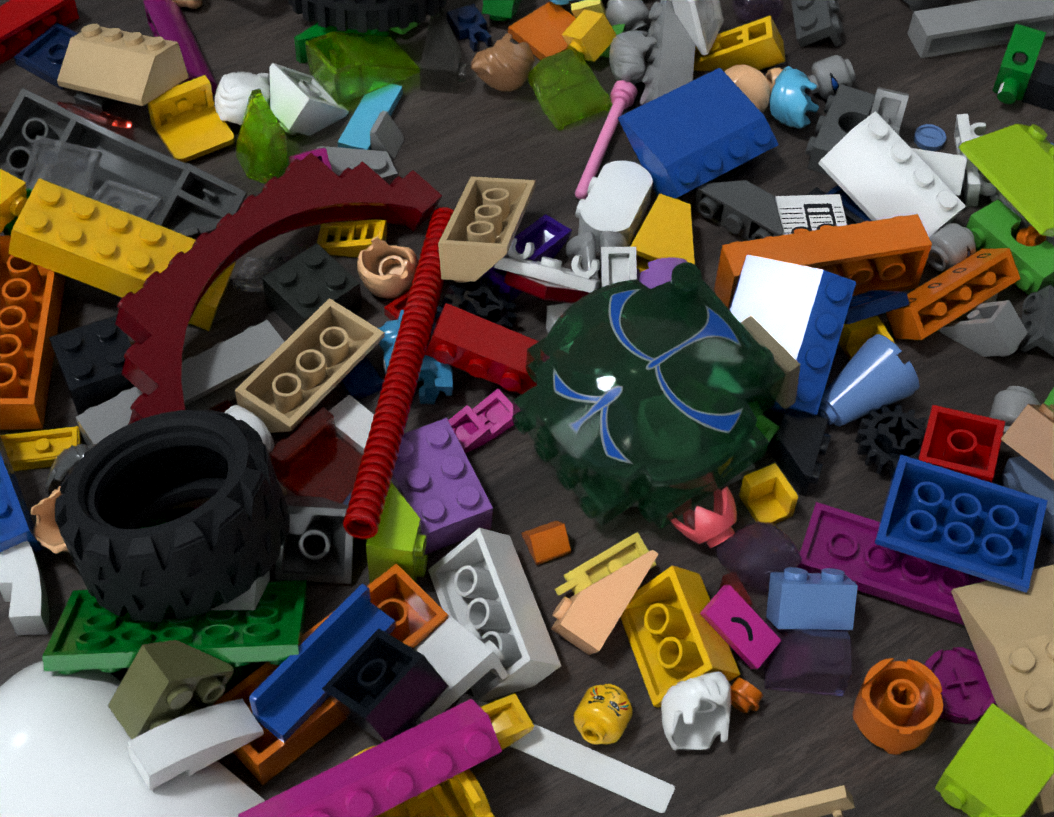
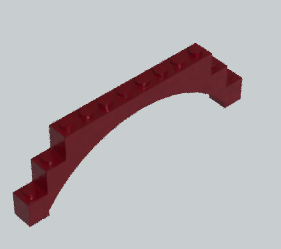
M313 153L308 154L301 161L298 158L292 161L286 168L285 174L280 178L272 177L265 184L260 194L257 196L252 194L247 197L234 215L231 213L226 214L218 222L214 231L210 234L207 232L202 233L195 240L189 251L177 253L164 271L152 273L144 282L143 288L136 293L132 291L127 293L118 303L117 308L119 311L115 324L135 341L124 354L126 360L122 375L143 393L130 407L132 414L129 424L157 414L185 410L182 390V352L188 323L211 285L236 260L255 247L279 235L303 227L328 222L386 220L387 223L405 225L414 231L432 215L442 195L414 170L404 178L401 176L396 177L389 185L363 161L353 169L350 167L346 168L339 176Z

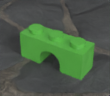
M997 199L972 214L969 218L966 228L974 235L976 250L1010 248L1020 276V280L1016 281L1015 284L1027 295L1038 292L1048 285L1054 287V246L1047 240L1036 246H1026L1017 242L1014 237L1022 219Z

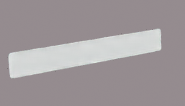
M463 694L457 703L459 705L472 699L479 706L488 704L484 701L476 702L474 697L468 694ZM534 724L531 732L510 745L517 750L658 813L665 812L675 790L673 785L536 724Z

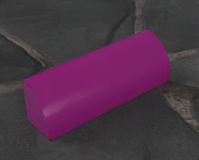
M143 0L147 22L153 36L163 37L165 40L179 43L189 76L179 84L206 75L211 83L212 94L215 95L218 85L179 5L172 0Z

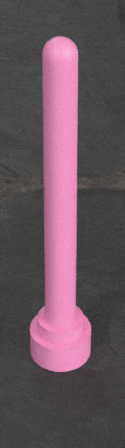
M617 81L610 93L613 105L575 191V196L579 200L585 199L588 196L589 183L593 176L596 177L618 125V117L622 115L624 109L632 106L638 91L635 85L629 81Z

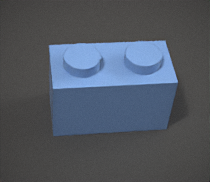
M794 567L785 568L784 573L770 572L766 617L777 629L853 630L858 585L847 577L844 571L833 568H824L821 570V573H808L804 569Z

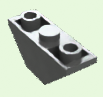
M749 181L705 183L697 187L693 210L725 227L731 233L737 234L747 241L783 235L784 230L774 196Z

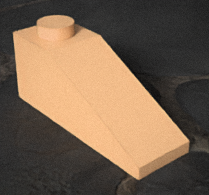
M651 550L573 595L570 599L565 596L553 612L552 616L557 620L551 630L588 655L600 651L659 554Z

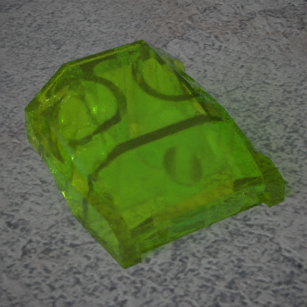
M568 49L543 58L528 74V83L534 90L542 110L558 131L564 129V126L596 113L604 110L608 112L613 105L609 95L601 87L581 52Z
M259 88L252 90L248 98L237 140L236 158L249 179L266 184L272 177L276 176L278 178L280 169L288 167L286 158L288 153L285 130L279 124Z

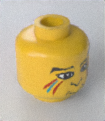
M612 684L595 685L586 691L576 708L574 724L587 742L596 745H610L617 742L632 717V705L621 688Z

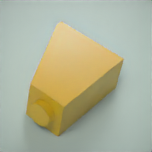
M663 194L658 195L630 246L636 247L637 269L639 268L640 273L649 268L648 262L669 257L687 260V265L693 268L695 260L691 205L689 203Z

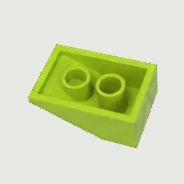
M992 703L944 771L935 789L941 793L942 798L950 806L961 809L970 817H1023L1054 774V749Z

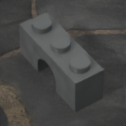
M840 84L836 95H829L824 109V113H827V115H820L815 129V134H818V136H811L805 154L810 156L807 169L828 175L818 164L819 161L856 125L870 116L875 94Z

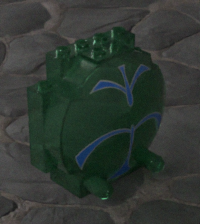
M685 262L674 267L669 282L649 289L637 279L621 281L594 290L571 305L555 322L548 335L527 349L525 369L536 385L513 400L512 421L521 434L525 435L528 433L535 442L534 449L538 456L545 463L550 461L556 468V476L562 486L568 491L572 489L580 498L579 505L588 518H596L600 525L603 526L638 502V509L645 520L649 523L654 521L661 530L671 523V519L681 516L765 455L769 441L756 427V417L775 405L786 374L774 362L773 353L767 347L759 345L704 282L699 268L692 263Z

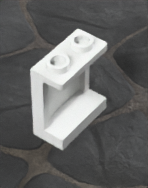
M450 616L414 648V650L426 657L448 684V687L437 698L436 702L416 721L418 725L443 713L488 671H492L502 681L508 676L507 671L501 664V661L505 659L502 652L490 640L484 644L482 642L483 638L471 624L467 623L462 626Z

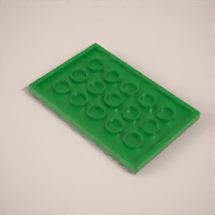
M307 580L268 582L255 610H209L205 614L187 619H163L159 623L134 621L129 613L121 617L100 606L96 598L91 596L88 590H73L42 655L44 671H58L64 675L75 674L81 670L100 669V671L106 673L117 672L131 666L142 645L178 640L220 659L232 667H240L250 662L261 661L281 665L290 655H299L308 595Z

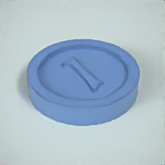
M924 124L915 130L914 142L919 148L937 151L944 146L946 134L940 127Z

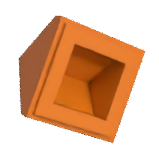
M553 521L522 532V537L536 565L571 553L564 523Z

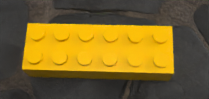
M39 178L12 228L8 254L123 298L127 293L131 291L136 293L143 288L146 279L155 271L159 273L164 271L177 253L189 251L195 239ZM236 261L211 285L199 302L189 324L209 331L231 279Z

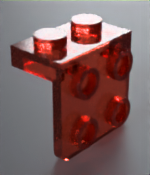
M324 407L314 416L307 417L297 431L289 438L279 441L270 453L278 481L297 496L323 497L339 503H343L352 491L362 458L358 452L336 436L334 415Z

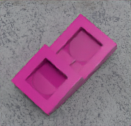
M497 389L473 409L467 405L448 421L464 452L467 453L506 431L522 419V415L509 399Z

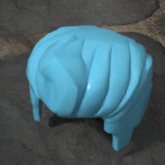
M790 66L785 67L775 80L769 100L770 111L774 119L789 127L804 128L811 123L805 113L807 111L816 113L819 109V106L811 101V97L805 93V88L814 90L817 88V85L809 81L806 74Z

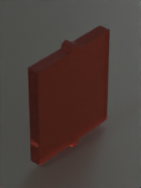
M57 101V105L103 125L131 128L132 122L86 105Z

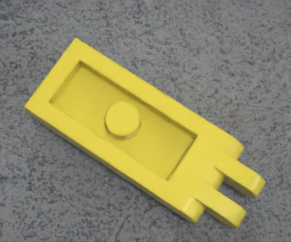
M636 532L564 574L563 576L567 582L554 590L558 596L570 589L575 595L649 551L639 533ZM655 561L652 564L651 568L657 565Z

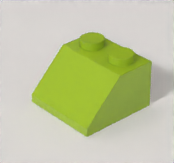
M392 481L386 497L383 514L381 515L378 533L374 537L367 539L366 542L369 583L373 582L396 563L415 582L417 577H424L428 559V555L425 554L427 535L421 534V519Z

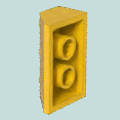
M673 565L639 588L620 617L653 707L657 708L661 707V701L668 689L680 681H686L689 678L717 671L722 672L728 682L740 675L727 642L699 614L711 601L701 575Z

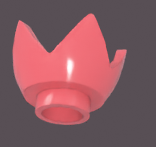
M727 486L722 490L717 488L714 492L713 512L700 506H696L695 511L685 508L683 509L684 524L677 518H673L670 521L691 541L697 544L706 542L709 548H713L735 534L732 525L737 522L734 496Z

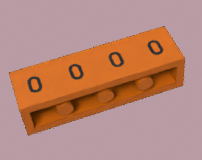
M1010 248L981 249L908 293L910 305L886 312L895 338L923 340L1020 280Z

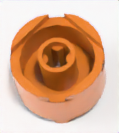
M888 658L876 663L866 674L856 697L852 716L862 734L870 742L884 749L889 754L899 755L904 751L919 747L930 736L943 711L942 687L937 676L922 663L907 659L905 662L893 661L894 658Z

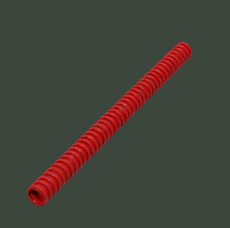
M442 207L434 210L424 239L400 328L378 399V405L376 406L371 429L361 458V464L359 465L356 481L351 493V499L346 510V517L343 521L345 531L355 538L369 539L378 533L381 515L383 514L444 285V279H441L438 242L454 212L451 208Z

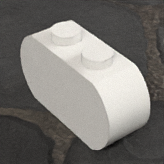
M621 160L605 164L598 177H592L587 191L588 196L586 200L581 199L579 201L575 217L579 218L578 234L584 232L594 233L596 252L600 253L599 236L603 231H613L622 234L627 239L629 246L650 204L651 187L653 184L650 173L643 166L635 162Z

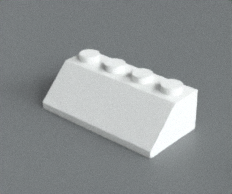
M876 111L856 125L818 163L872 221L918 214L928 237H930L940 228L951 223L966 207Z
M478 528L428 569L441 607L448 614V618L450 616L453 617L462 626L467 623L471 624L483 638L482 642L484 644L490 640L505 657L501 664L507 671L508 676L502 681L492 671H488L471 687L476 702H485L534 687L561 667L509 535Z

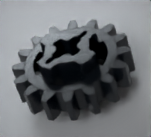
M485 278L481 283L469 281L467 284L457 282L455 286L450 285L441 303L442 308L447 303L510 330L517 318V315L513 313L516 305L514 303H507L510 294L499 293L500 285L498 284L493 287L488 286V280Z
M883 405L879 414L874 410L869 411L867 419L862 418L855 442L859 444L858 455H867L864 464L869 466L875 463L878 466L877 474L880 475L884 470H888L892 478L900 455L919 459L926 432L924 426L927 419L925 417L918 420L914 418L915 410L913 409L908 411L907 414L903 413L901 405H897L894 411H890L886 405Z

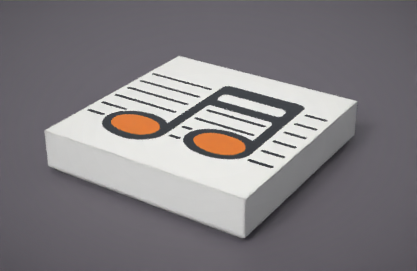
M840 194L775 196V202L784 230L783 235L847 225Z

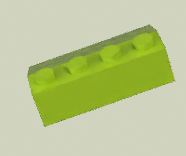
M1014 124L961 143L958 148L1040 235L1054 237V145L1046 139L1047 133L1035 124L1031 126Z

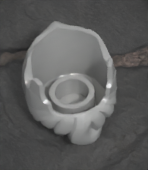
M626 31L613 38L609 51V63L617 81H629L634 85L642 82L643 74L647 67L643 52L647 51L651 45L657 43L654 37H645L649 34L648 32Z

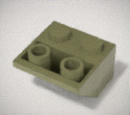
M178 640L144 644L141 646L108 707L132 740L178 717L213 706L216 700L224 693L225 685L233 674L234 669L230 664Z

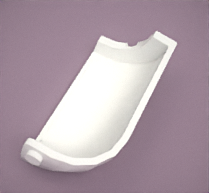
M40 661L22 669L0 686V817H239L238 814L265 801L218 761L191 776L185 771L150 791L129 757L128 741L131 738L108 707L109 702L121 683L111 673L102 672L100 669L81 670L75 674L64 675L58 671H44L43 661Z

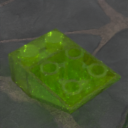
M332 31L305 42L310 73L338 105L420 72L417 64L389 36Z

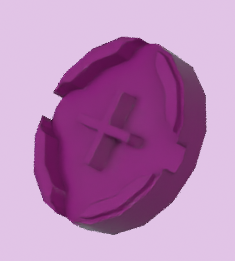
M953 647L952 650L945 651L942 649L935 652L925 662L924 665L937 676L941 683L943 711L940 718L956 724H972L982 718L992 703L996 705L976 652L963 647Z

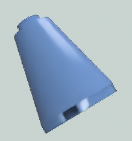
M876 334L862 345L824 391L818 413L822 418L828 419L827 424L831 425L834 423L837 426H843L868 415L871 410L877 411L883 405L888 406L909 397L920 387L915 369L910 361L906 364L902 363L897 356L902 351L887 337Z

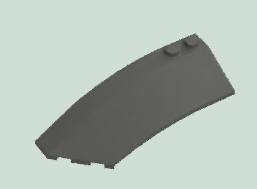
M24 88L21 89L0 127V169L25 181L26 189H33L40 178L66 189L74 188L79 194L108 205L110 200L119 198L122 200V205L117 209L134 215V211L137 208L146 207L148 214L142 219L188 237L216 229L218 222L226 214L231 213L234 215L239 210L248 195L247 192L189 163L186 164L134 142ZM49 152H54L59 157L58 163L54 166H48L44 162V157ZM79 159H84L88 162V169L84 173H77L74 170V163Z

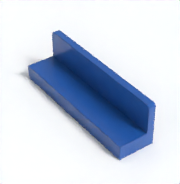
M0 436V552L25 541H28L33 550L38 552L43 550V547L33 534L35 526Z
M362 583L299 646V655H290L250 695L251 709L256 720L283 743L325 702L328 695L322 688L379 628L390 635L396 628L395 620L371 603L369 587Z

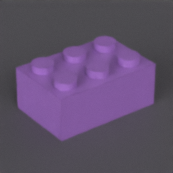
M445 418L404 433L391 481L421 519V534L427 535L425 554L464 540L478 528L491 529L493 507L448 419Z

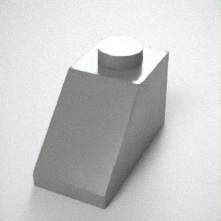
M1010 300L979 304L939 329L945 336L983 357H1005L1013 354L1028 333Z

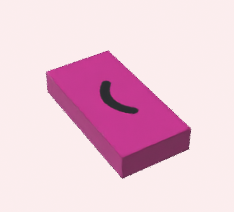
M723 585L699 613L751 669H758L782 641L731 585Z

